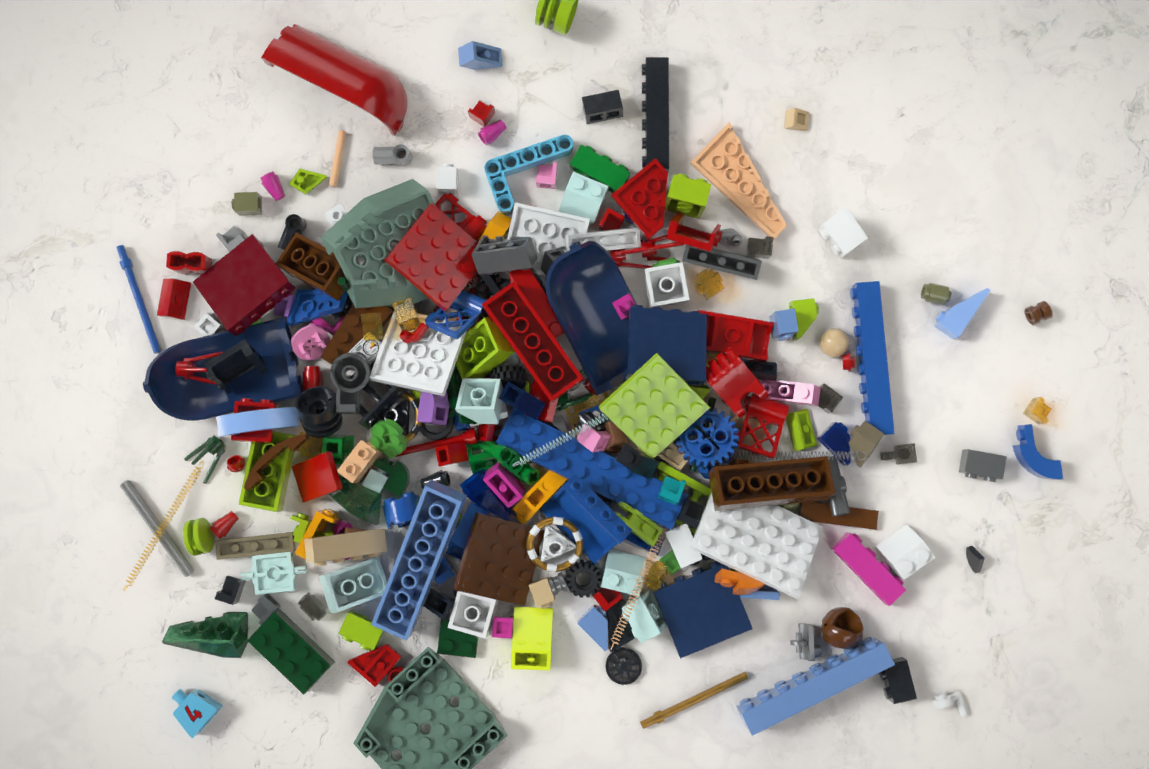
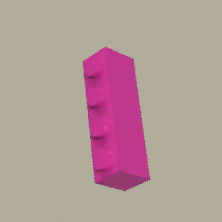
M845 533L830 549L885 605L891 606L906 591L902 586L904 584L898 576L895 575L893 577L888 572L890 568L883 561L879 562L875 558L876 554L869 547L865 548L861 544L862 539L857 534Z

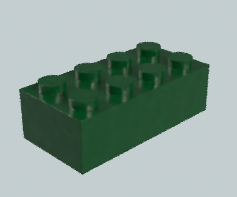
M281 609L274 611L247 640L303 695L335 663Z

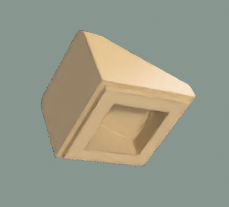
M798 108L786 110L784 128L807 131L809 112Z

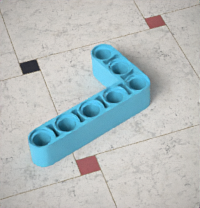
M560 135L490 159L485 163V173L499 212L504 215H510L514 210V201L505 177L570 155L573 152V139L569 135ZM567 142L570 146L567 149H563L560 147V144ZM545 148H549L552 150V153L544 155L542 151ZM527 154H532L534 159L526 161L524 157ZM510 160H514L516 162V165L514 167H508L506 165L507 162ZM495 166L499 169L496 173H490V167ZM503 184L505 187L502 191H496L495 186ZM504 201H508L511 203V206L503 209L501 204Z

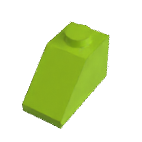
M815 298L794 300L788 303L789 309L795 308L799 331L793 335V341L799 340L817 318L819 306L818 303H815Z

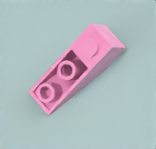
M759 379L769 394L768 399L818 407L821 388L814 384Z

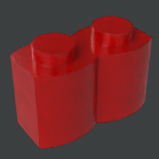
M172 251L167 253L166 267L180 274L194 272L201 275L212 266V259L200 252L185 254L180 251Z

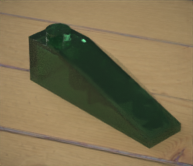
M339 475L343 489L328 495L351 515L368 523L378 525L382 494L358 483H351Z
M226 612L221 617L212 618V616L205 617L204 621L195 623L194 621L171 625L162 643L223 658H241L248 643V613Z

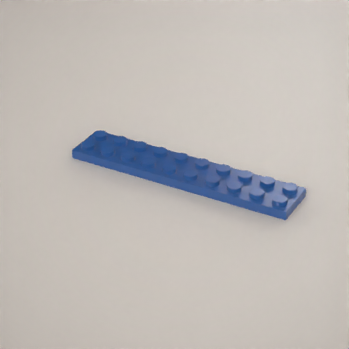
M513 408L496 444L507 446L518 455L525 456L526 459H528L526 454L531 458L529 452L534 456L533 450L536 454V449L541 453L539 448L541 447L543 450L542 455L539 454V457L536 456V459L532 457L533 460L530 461L568 480L576 474L593 492L609 500L615 499L617 504L624 502L633 509H637L651 521L672 530L688 494L682 492L680 500L676 505L658 499L657 497L663 484L662 481L654 477L649 479L632 473L630 468L617 462L616 458L601 451L591 452L573 437L572 440L568 437L569 441L565 439L564 443L562 434L566 437L565 433L529 415L526 416L525 413ZM546 443H547L548 446H549V447H548L549 452L546 451V449H547Z

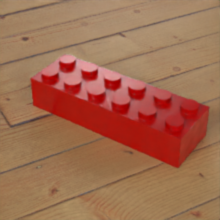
M514 281L482 303L485 311L551 403L584 380Z

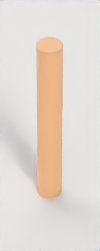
M342 130L338 132L329 183L331 187H337L346 136V132Z

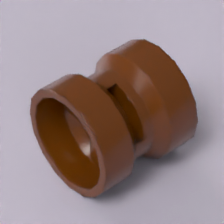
M1041 301L1035 307L1030 306L1024 310L1026 319L1031 325L1040 323V320L1052 318V310L1046 301Z

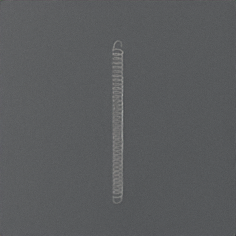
M734 451V452H735V451ZM741 451V455H742L743 460L745 459L746 451H745V453H744V458H743V452ZM767 451V452H768V451ZM778 451V453H779V451ZM783 451L781 452V458H782ZM789 451L790 458H791V452ZM794 451L792 452V458H793ZM800 451L801 457L804 458V453L802 457V452ZM804 451V453H805V451ZM809 451L807 452V458H808ZM815 451V454H816V457H817V452ZM819 451V453H820V451ZM824 451L822 452V457H823ZM830 451V454H831V457H832V460H833V459H834V453H833V457H832V452ZM834 451V453H835V451ZM839 451L837 452V457H838ZM845 451V454H846L847 460H848V459H849V453H848V456H847V452ZM849 451L851 457V452ZM854 451L852 452V457H853ZM737 452V458L739 456V452ZM748 452V457L750 456V459H752V455L750 456V452ZM785 452V456H787V460H788V459H789V454H788V456H787V452ZM796 452V457L798 455V452ZM811 452V456L813 455V452ZM826 452L828 459H830V454L828 455V452ZM841 452L843 460H845V454L843 455V452ZM856 452V456H857L858 452ZM860 452V453H864V452ZM752 453L753 458H754V453ZM755 453V458H754V460L756 459V453ZM779 453V458H780V453ZM805 453V458H806V453ZM818 453V457H819V453ZM820 453V457H821V453ZM835 453V458H836V460H837L836 453ZM854 453V459L856 460V456ZM864 453V454H865V453ZM735 454V459H737ZM746 454V459L748 460V457H747V454ZM757 454V459L759 460V457H758V454ZM777 454L776 460L778 459V454ZM794 454V459H796L795 454ZM809 454V458H811V456H810V454ZM814 454L813 457H815V454ZM824 454V456H826V455ZM839 454V459L841 460V455ZM858 454V459H859V454ZM865 454V455H866V454ZM759 455V457H760L761 455ZM775 455V457H776V455ZM783 455V459L785 460V456ZM798 455V459H800V455ZM866 455V457H867V455ZM733 456L732 460L734 459V456ZM739 456V459H741V456ZM761 456V459H763V456ZM764 456V458H765V456ZM731 457V458H732V457ZM767 457L765 458V460L767 459ZM851 457V460H852V457ZM866 457L864 459H866ZM768 458L770 460V458ZM780 458V460H781V458ZM791 458V459H792V458ZM859 459V460H864V459Z

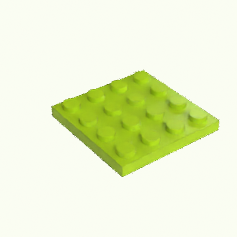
M658 353L599 405V409L647 456L653 459L710 408Z

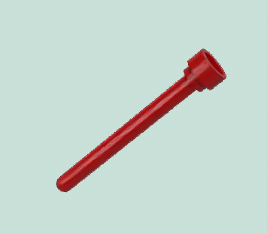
M475 428L467 429L466 432H463V435L408 446L401 454L395 457L430 450L448 444L465 442L471 445L478 443Z

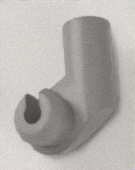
M732 228L720 230L723 231L721 239H727L734 246L741 245L742 236Z

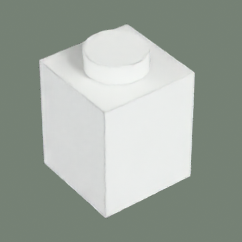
M453 164L437 166V190L439 193L458 194V169Z

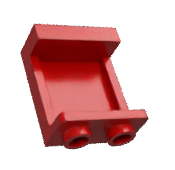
M677 212L670 221L666 239L711 252L714 246L717 247L718 242L721 240L723 231H720V224H717L713 232L709 233L682 225L685 214Z

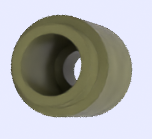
M934 283L924 284L921 291V299H925L926 302L945 305L946 302L950 301L952 292L949 291L948 286Z

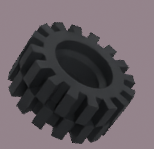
M513 364L498 365L497 368L494 367L491 370V379H501L504 393L505 391H508V393H511V391L517 392V389L522 390L525 388L526 371L523 366L519 367L517 364L514 366Z
M580 560L579 563L576 562L566 571V584L570 592H573L575 596L579 595L580 598H583L586 595L588 598L590 597L589 594L592 593L594 595L596 594L595 590L600 589L599 584L602 583L601 574L594 563L588 560L586 562ZM581 572H587L591 576L590 582L586 585H579L576 582V577Z

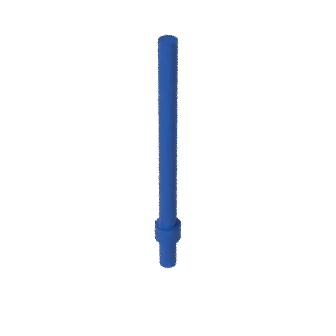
M119 245L116 247L121 260L119 263L122 270L125 271L153 353H160L161 349L132 270V261L128 258L124 245Z

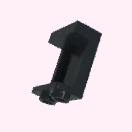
M246 339L205 363L208 370L206 375L211 382L215 381L217 387L220 390L224 389L228 394L232 392L229 384L255 367L262 374L269 370L262 356Z

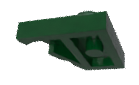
M441 619L437 653L476 658L478 637L448 628L450 619L446 621Z

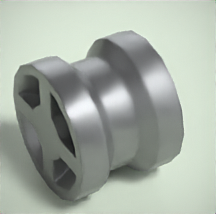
M562 572L558 573L555 577H547L554 596L560 591H568Z

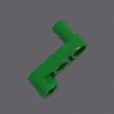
M492 441L486 442L490 446L484 444V451L492 454L497 459V462L518 480L529 485L536 484L540 480L539 470L533 468L527 462L526 464L522 462L523 466L516 463L518 461L521 463V456L513 449L502 444L497 445Z

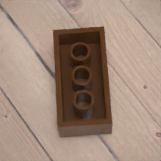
M295 233L276 262L277 266L289 275L336 301L344 293V290L338 284V279L344 277L347 282L348 280L335 255H328L325 247L298 233Z

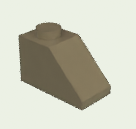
M866 421L861 426L856 425L850 433L852 438L849 441L851 451L855 453V461L860 468L884 436V433Z

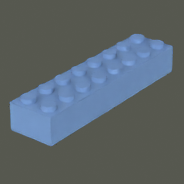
M430 480L425 485L373 618L372 626L406 641L411 636L467 498L466 494L434 480Z
M868 637L861 641L862 644L844 649V653L840 655L834 654L826 659L827 661L822 664L816 663L809 667L810 670L804 673L800 671L791 676L792 679L786 682L782 680L775 683V687L770 690L763 689L759 691L757 696L752 699L748 697L741 700L736 707L746 728L753 736L894 666L895 663L885 643L876 638Z

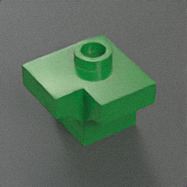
M331 435L323 438L322 454L331 451L335 464L342 465L344 456H349L354 449V435Z

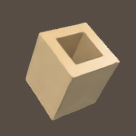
M547 577L529 584L536 607L541 606L544 609L553 605L552 601H555V596L552 593Z

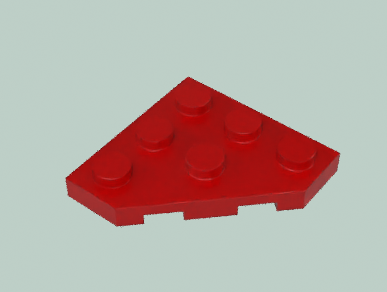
M656 158L611 194V197L648 240L660 231L664 225L668 172Z

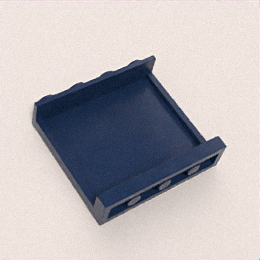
M634 305L629 308L626 316H629L628 367L625 371L624 379L628 380L649 359L658 353L689 386L701 387L706 382L707 314H700L699 311L682 312L680 309L663 310L661 307L644 308L642 305Z
M718 561L710 563V567L703 570L700 567L691 571L692 575L687 577L684 575L675 577L673 579L674 582L670 584L666 582L660 583L653 590L680 659L753 629L740 596L733 594V586L724 587L720 583L715 582V575L721 569L729 570L728 566Z

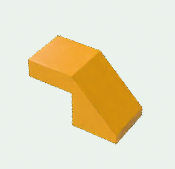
M497 211L488 223L481 238L483 235H488L489 239H496L497 236L504 238V235L510 228L511 218Z

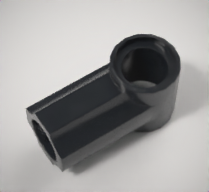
M291 214L286 218V226L277 246L278 248L285 250L295 233L301 235L305 231L306 221L297 214ZM299 219L300 225L297 228H293V221Z

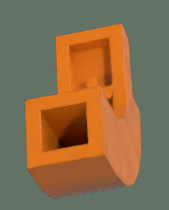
M721 569L715 575L716 583H720L724 587L733 586V594L736 595L754 593L765 585L743 573L727 569Z

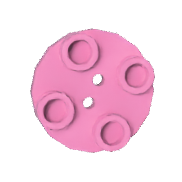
M314 323L299 329L291 338L292 349L295 355L300 359L308 361L320 358L330 342L327 331Z

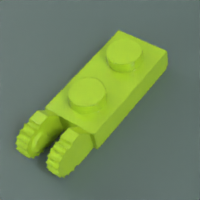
M619 502L618 506L620 509L629 514L625 518L620 513H615L632 529V533L648 545L654 546L663 529L643 516L637 509H633L624 502Z

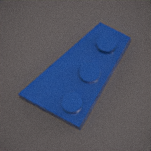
M297 289L286 324L291 327L343 311L348 295L344 291L340 299L336 301L316 289Z

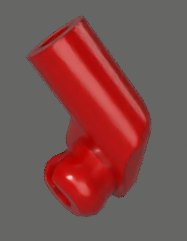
M421 322L413 332L401 331L400 338L407 344L419 342L429 327Z

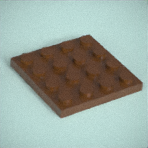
M476 512L453 589L525 606L530 589L529 584L532 582L536 568L526 548L527 537L533 527ZM542 529L535 536L533 544L538 558L539 548L545 532Z

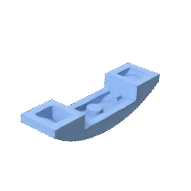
M296 407L263 409L217 416L219 437L277 428L300 427Z

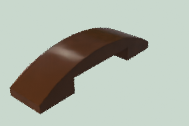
M298 435L288 438L269 449L251 469L244 489L246 491L253 490L266 478L261 472L288 447L291 451H297L310 439L309 435Z

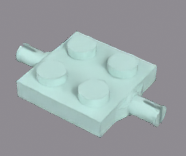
M292 552L252 556L253 566L251 572H240L239 576H247L240 577V581L252 579L255 595L296 590V574H307V570H302L307 569V566L295 567Z

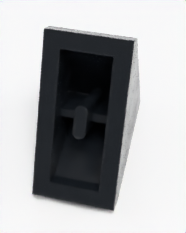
M431 588L424 607L446 621L453 610L456 599Z

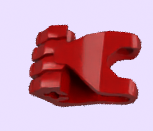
M729 347L724 351L726 355L721 352L716 356L717 362L714 359L708 362L710 368L706 366V380L739 418H742L745 415V410L740 404V400L744 393L754 392L760 399H766L769 394L732 347Z

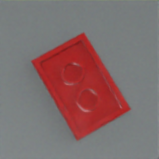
M331 451L292 466L303 503L343 489Z

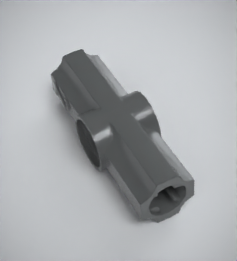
M830 456L829 464L835 495L828 500L832 517L842 516L850 513L845 494L847 486L844 477L841 476L838 461L835 456L833 460Z

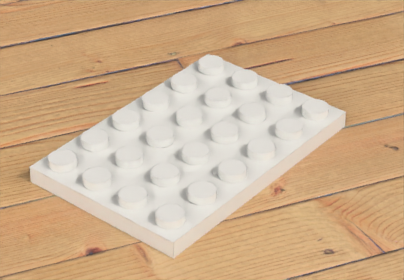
M711 492L690 549L797 599L800 597L823 527L778 505L715 511Z

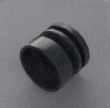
M324 386L311 387L298 396L296 409L307 435L314 438H325L335 434L341 428L343 416L336 413V394L332 389Z

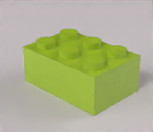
M673 174L665 202V210L674 213L680 212L685 214V216L700 219L705 210L712 184H709L705 179L697 178L694 180L685 174Z

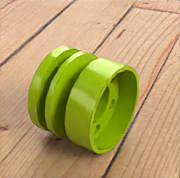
M539 0L536 8L535 25L541 26L544 22V28L547 29L553 21L554 31L567 35L574 20L579 0Z

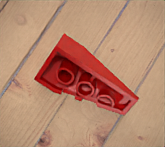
M517 269L509 272L510 282L514 281L554 338L556 339L564 334L547 295L530 269Z

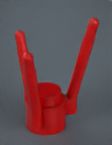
M667 234L651 240H645L644 243H641V248L648 247V250L642 251V258L647 257V261L669 259L653 255L657 254V249L684 244L674 242L656 245V242L665 240Z
M648 247L610 250V255L618 267L624 266L640 269L653 267L623 262L626 260V254L647 251Z
M223 352L184 358V361H177L176 374L178 377H184V379L216 385L215 381L211 382L207 378L193 376L195 372H207L208 370L207 368L195 367V364L192 362L214 358Z

